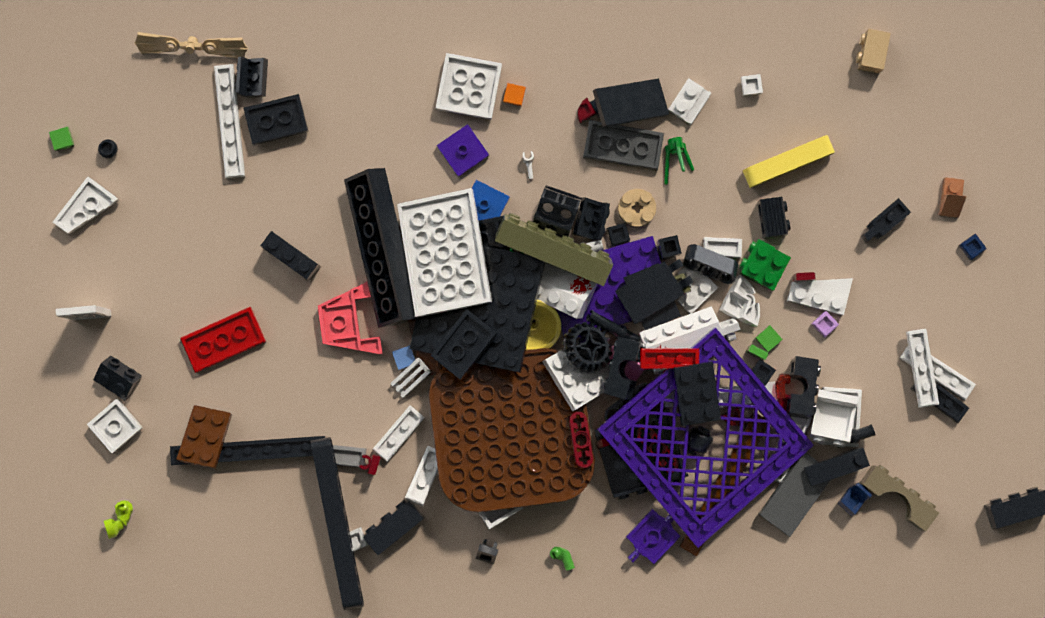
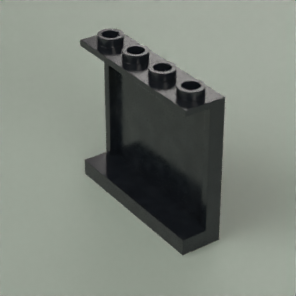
M665 409V410H663V412H668V413H670V410H669V409ZM649 414L648 425L658 426L659 415ZM662 415V426L672 427L671 416ZM645 416L635 424L645 425ZM634 427L633 438H637L636 430L638 429V427ZM629 428V429L626 431V433L629 435V437H630V429H631V428ZM652 428V429L656 432V434H657V433H658V429ZM597 429L594 430L597 441L604 438ZM641 429L642 434L640 435V437L643 438L644 429ZM661 429V440H671V430ZM648 430V432H647V439H651V438L648 436V433L650 432L649 430ZM634 441L635 444L642 451L643 445L640 443V441ZM657 443L652 446L653 453H656ZM664 443L670 450V443ZM660 444V453H661L662 450H663V448H662V445ZM674 444L673 454L681 455L678 444ZM611 445L599 449L614 498L618 497V500L628 498L629 493L636 492L639 495L648 492L645 485ZM646 456L655 466V460L653 459V457ZM659 457V461L661 459L665 460V468H668L669 460L666 457ZM677 458L679 463L677 469H682L683 459ZM658 470L667 480L668 472ZM672 472L671 481L681 482L682 472Z

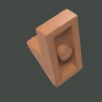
M943 178L939 216L959 218L966 200V196H963V179Z

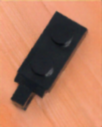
M899 198L896 199L866 226L868 231L861 238L867 242L873 237L876 239L883 237L908 216L911 211Z

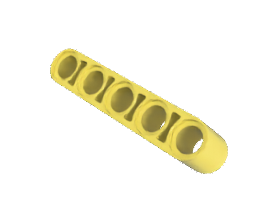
M825 135L752 165L742 171L749 188H752L834 154L835 151L828 135Z

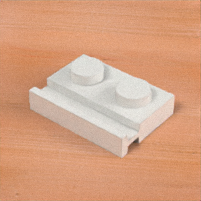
M688 78L668 111L691 126L711 95V92H708Z

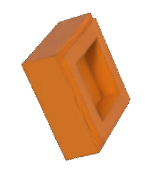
M507 83L503 103L522 107L526 87Z

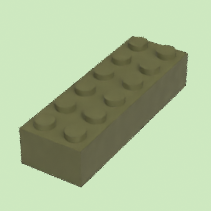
M509 213V215L504 214L496 233V242L602 286L605 285L613 267L612 259L609 257L610 254L602 250L598 252L591 250L592 247L585 243L580 245L574 243V239L566 235L560 237L552 229L545 228L543 230L538 228V224L528 220L526 223L520 220V216Z

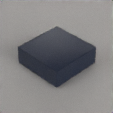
M976 233L959 244L969 260H972L987 249Z

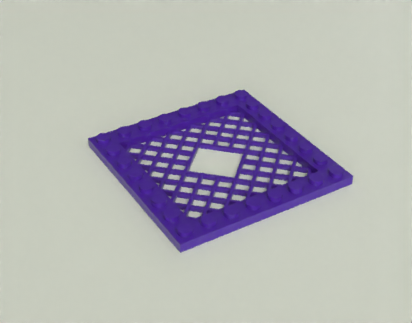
M715 327L691 348H699V363L712 361L717 364V375H715L717 395L719 396V392H729L728 403L719 402V405L727 406V417L721 416V419L726 420L723 458L687 455L689 425H686L685 428L675 427L676 416H680V414L676 413L678 400L673 368L664 370L597 429L696 547H700L814 446ZM713 356L717 361L709 359ZM721 366L728 375H720ZM720 378H730L729 389H719ZM733 381L741 390H733ZM675 389L674 399H666L665 397ZM732 393H742L741 404L731 403ZM745 396H747V398L752 402L753 405L745 404ZM664 401L674 402L673 413L663 412ZM660 402L659 412L650 411ZM731 406L741 407L740 418L730 417ZM745 407L754 408L753 419L744 418ZM758 411L766 420L757 419ZM649 414L659 415L658 426L648 425ZM645 415V425L635 424ZM662 415L672 416V427L662 426ZM730 420L740 421L739 431H729ZM743 421L753 422L752 432H743ZM757 422L766 423V433H756ZM770 425L778 434H769ZM634 427L644 428V438H633ZM629 428H631V429H630V437H629V435L626 433V431H627ZM648 428L658 429L657 439H647ZM661 429L671 430V440H661ZM675 430L685 431L684 441H674ZM729 434H739L738 445L728 444ZM742 435H752L751 446L742 445ZM756 436H765V447L755 446ZM769 437H779L778 448L768 447ZM634 441H643L642 451ZM647 442H657L656 453H646ZM660 443H670L669 454H660ZM674 444H684L683 455L673 454ZM728 448H738L737 459L727 458ZM741 448L751 449L750 460L740 459ZM755 449L764 450L763 461L754 460ZM768 450L775 451L770 457H768ZM646 456H656L655 466ZM659 457H669L668 468L658 467ZM673 458H683L682 469L672 468ZM686 458L696 459L695 470L685 469ZM700 459L710 460L709 471L699 470ZM713 460L723 461L722 472L712 471ZM727 461L736 462V472H726ZM740 462L750 463L749 473H739ZM759 463L760 465L753 471V464ZM658 470L668 471L667 480L662 476V474ZM672 471L682 472L681 483L671 482ZM685 472L695 473L694 483H684ZM699 473L708 474V484H698ZM712 474L722 475L721 485H711ZM726 475L735 476V486H725ZM739 476H747L739 483ZM671 485L680 486V496ZM684 486L694 487L693 497H683ZM698 487L707 488V498H697ZM711 488H721L720 499L710 498ZM724 489H732L724 496ZM684 500H693L692 510ZM696 501H706V512L696 511ZM710 502H717L711 509H709Z

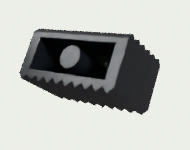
M782 196L760 199L757 205L762 238L767 239L788 235L791 227L789 219L786 220L785 212L788 211L787 202L783 201Z

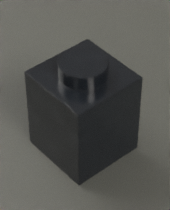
M677 235L658 239L656 242L661 260L677 257L682 254Z

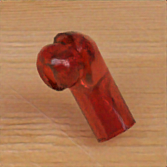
M782 373L778 375L775 383L776 399L786 398L785 384L791 382L789 374L784 375Z

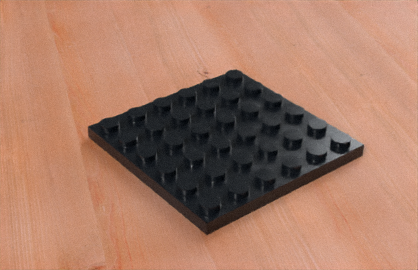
M483 246L492 303L417 318L409 349L432 354L467 309L498 333L476 363L521 373L545 262L527 254Z

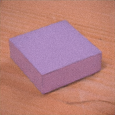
M824 311L811 323L824 338L839 325L827 311Z

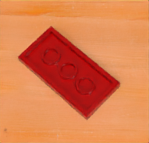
M252 307L243 309L180 338L195 373L267 342Z

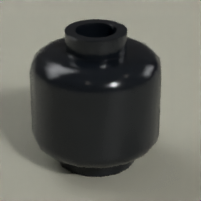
M703 426L693 427L688 434L687 451L696 456L698 453L705 454L713 442L712 432Z

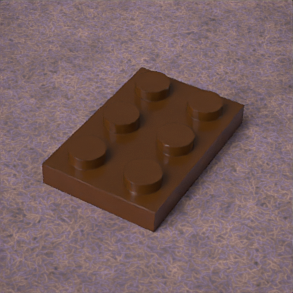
M194 405L177 461L216 469L232 414Z

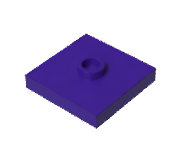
M468 124L436 145L458 177L489 157L488 152Z

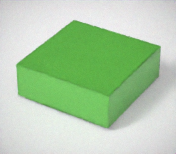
M69 127L49 132L55 151L74 146Z
M770 325L755 337L767 352L783 340Z
M754 345L748 346L746 353L761 360H766L768 352Z

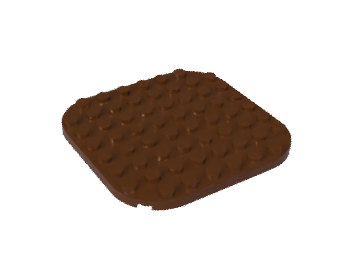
M548 348L526 350L521 373L475 363L463 380H460L444 366L434 376L429 391V403L438 476L445 496L454 505L469 512H488L559 503L575 498L587 487L594 472V454L593 463L590 467L581 469L576 466L569 428L570 416L575 412L584 413L588 421L592 447L587 406L584 404L572 411L542 362L559 351ZM576 416V419L573 420V423H577L578 426L574 433L585 431V429H580L583 419H579V416ZM583 435L576 437L575 441L578 445L583 446L586 444V438ZM588 448L582 450L577 449V452H582V457L579 459V462L582 461L583 465H586V462L589 460V458H585L584 451H588Z

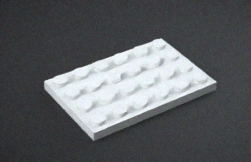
M470 188L397 204L415 317L492 303L473 189Z

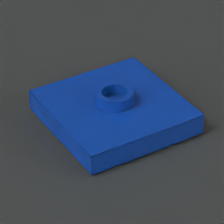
M476 179L472 189L478 220L501 216L510 196Z

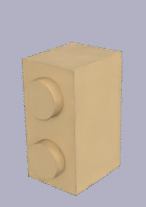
M868 28L864 34H861L859 45H862L861 52H858L856 57L858 70L878 74L884 70L891 33Z

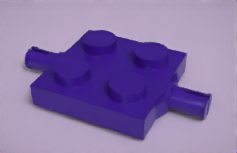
M651 509L626 535L635 548L628 558L634 563L642 555L655 564L681 537L673 529L671 524L674 521L670 515L664 518Z

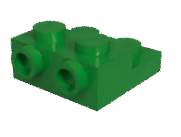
M757 239L756 242H751L747 250L750 252L747 259L743 258L739 265L741 271L739 274L774 291L791 257L776 250V247Z

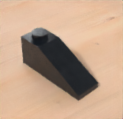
M861 447L807 466L804 470L810 486H814L870 466L864 448Z

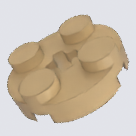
M632 189L623 194L620 199L618 213L627 225L642 227L653 219L656 213V202L650 192L643 189ZM635 203H639V206H642L639 213L632 210V206H635Z

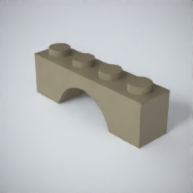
M872 465L859 483L875 496H880L886 492H895L900 495L906 505L905 519L919 530L926 532L939 514L935 510L936 506L928 500L924 502L920 499V494L914 489L910 488L908 490L904 487L905 483L898 477L892 478L888 475L889 471L882 465Z

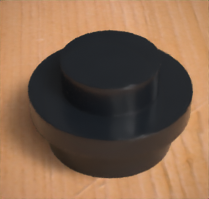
M106 139L99 144L98 151L102 157L109 159L117 154L118 146L113 140Z

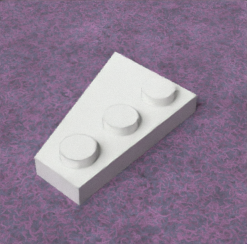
M87 177L54 219L53 223L68 234H71L118 202L119 199L93 179Z
M853 278L792 282L787 301L844 315Z

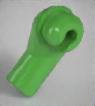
M561 547L552 548L550 551L551 558L563 561L566 571L575 568L568 550Z

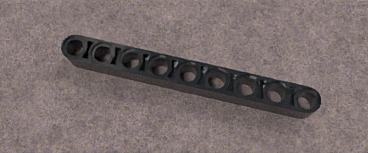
M328 437L311 441L312 454L343 609L345 611L364 607L332 439Z

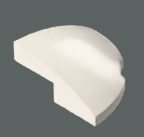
M739 275L729 289L719 310L743 323L754 327L758 326L760 305L755 303V298L752 295L756 292L752 285L743 276Z

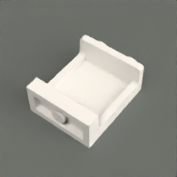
M819 389L810 438L814 439L813 441L817 443L831 442L836 447L849 446L858 397Z

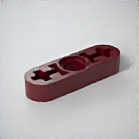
M575 412L569 418L574 460L577 467L586 469L593 463L588 421L584 413ZM576 416H579V419H583L580 429H585V431L574 433V430L578 429L577 423H573ZM578 435H583L586 438L585 445L580 446L576 443L575 439ZM588 448V451H584L585 458H589V460L586 462V465H583L582 461L579 462V459L582 457V452H577V449L582 450Z
M638 427V429L636 430L637 438H641V429L644 428ZM648 428L650 431L648 436L651 439L655 436L657 439L656 432L652 428ZM651 442L649 446L646 445V450L649 453H653L652 446L657 442ZM660 443L663 448L660 454H665L666 451L669 454V448L664 443ZM673 458V468H678V460ZM661 459L659 466L665 468L666 462L664 459Z

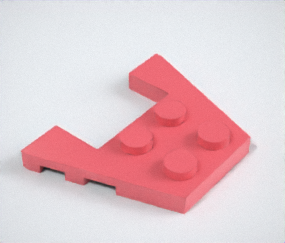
M367 281L318 305L323 344L383 354L381 337L360 338L356 300L371 298Z

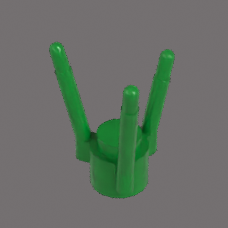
M674 137L667 140L668 145L665 146V185L668 184L670 152L672 155H678L682 172H685L682 153H684L691 171H694L682 137Z

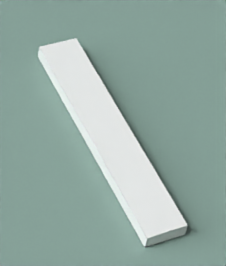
M234 65L214 66L225 178L245 177Z

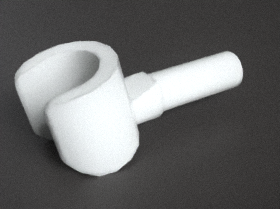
M532 151L530 159L525 158V153L523 152V162L526 163L529 179H533L532 162L534 161V154Z

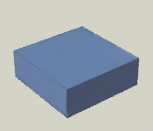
M410 345L392 352L398 370L410 366L415 361L412 349H409Z

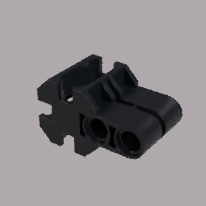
M546 185L533 222L537 223L538 228L543 230L550 228V225H554L553 230L556 232V235L560 237L566 235L569 237L582 197ZM549 203L553 206V210L547 212L543 209V205ZM569 210L571 217L564 218L561 215V211Z

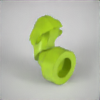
M120 501L115 505L116 521L112 518L104 520L109 539L117 537L118 533L124 529V525L127 527L133 512V506L129 501Z

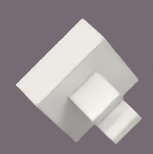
M734 318L719 323L723 336L725 335L729 342L737 339L735 331L740 330V327Z

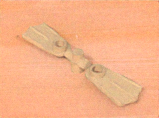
M138 32L134 42L141 54L176 52L180 48L185 49L188 54H192L194 50H204L208 54L238 58L245 57V53L248 50L243 38L206 39L202 44L194 36H190L185 42H179L176 38Z

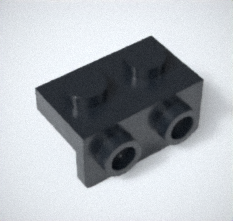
M238 57L235 85L237 95L246 98L266 97L268 59Z
M582 197L573 234L590 240H601L605 234L606 219L610 214V203H602Z
M109 356L101 362L93 380L125 401L129 398L135 384L141 379L142 375L120 362L119 359Z

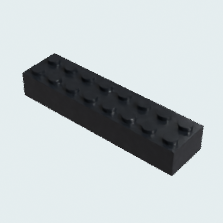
M385 168L366 169L344 179L377 326L378 328L396 326L420 317H415L406 256Z

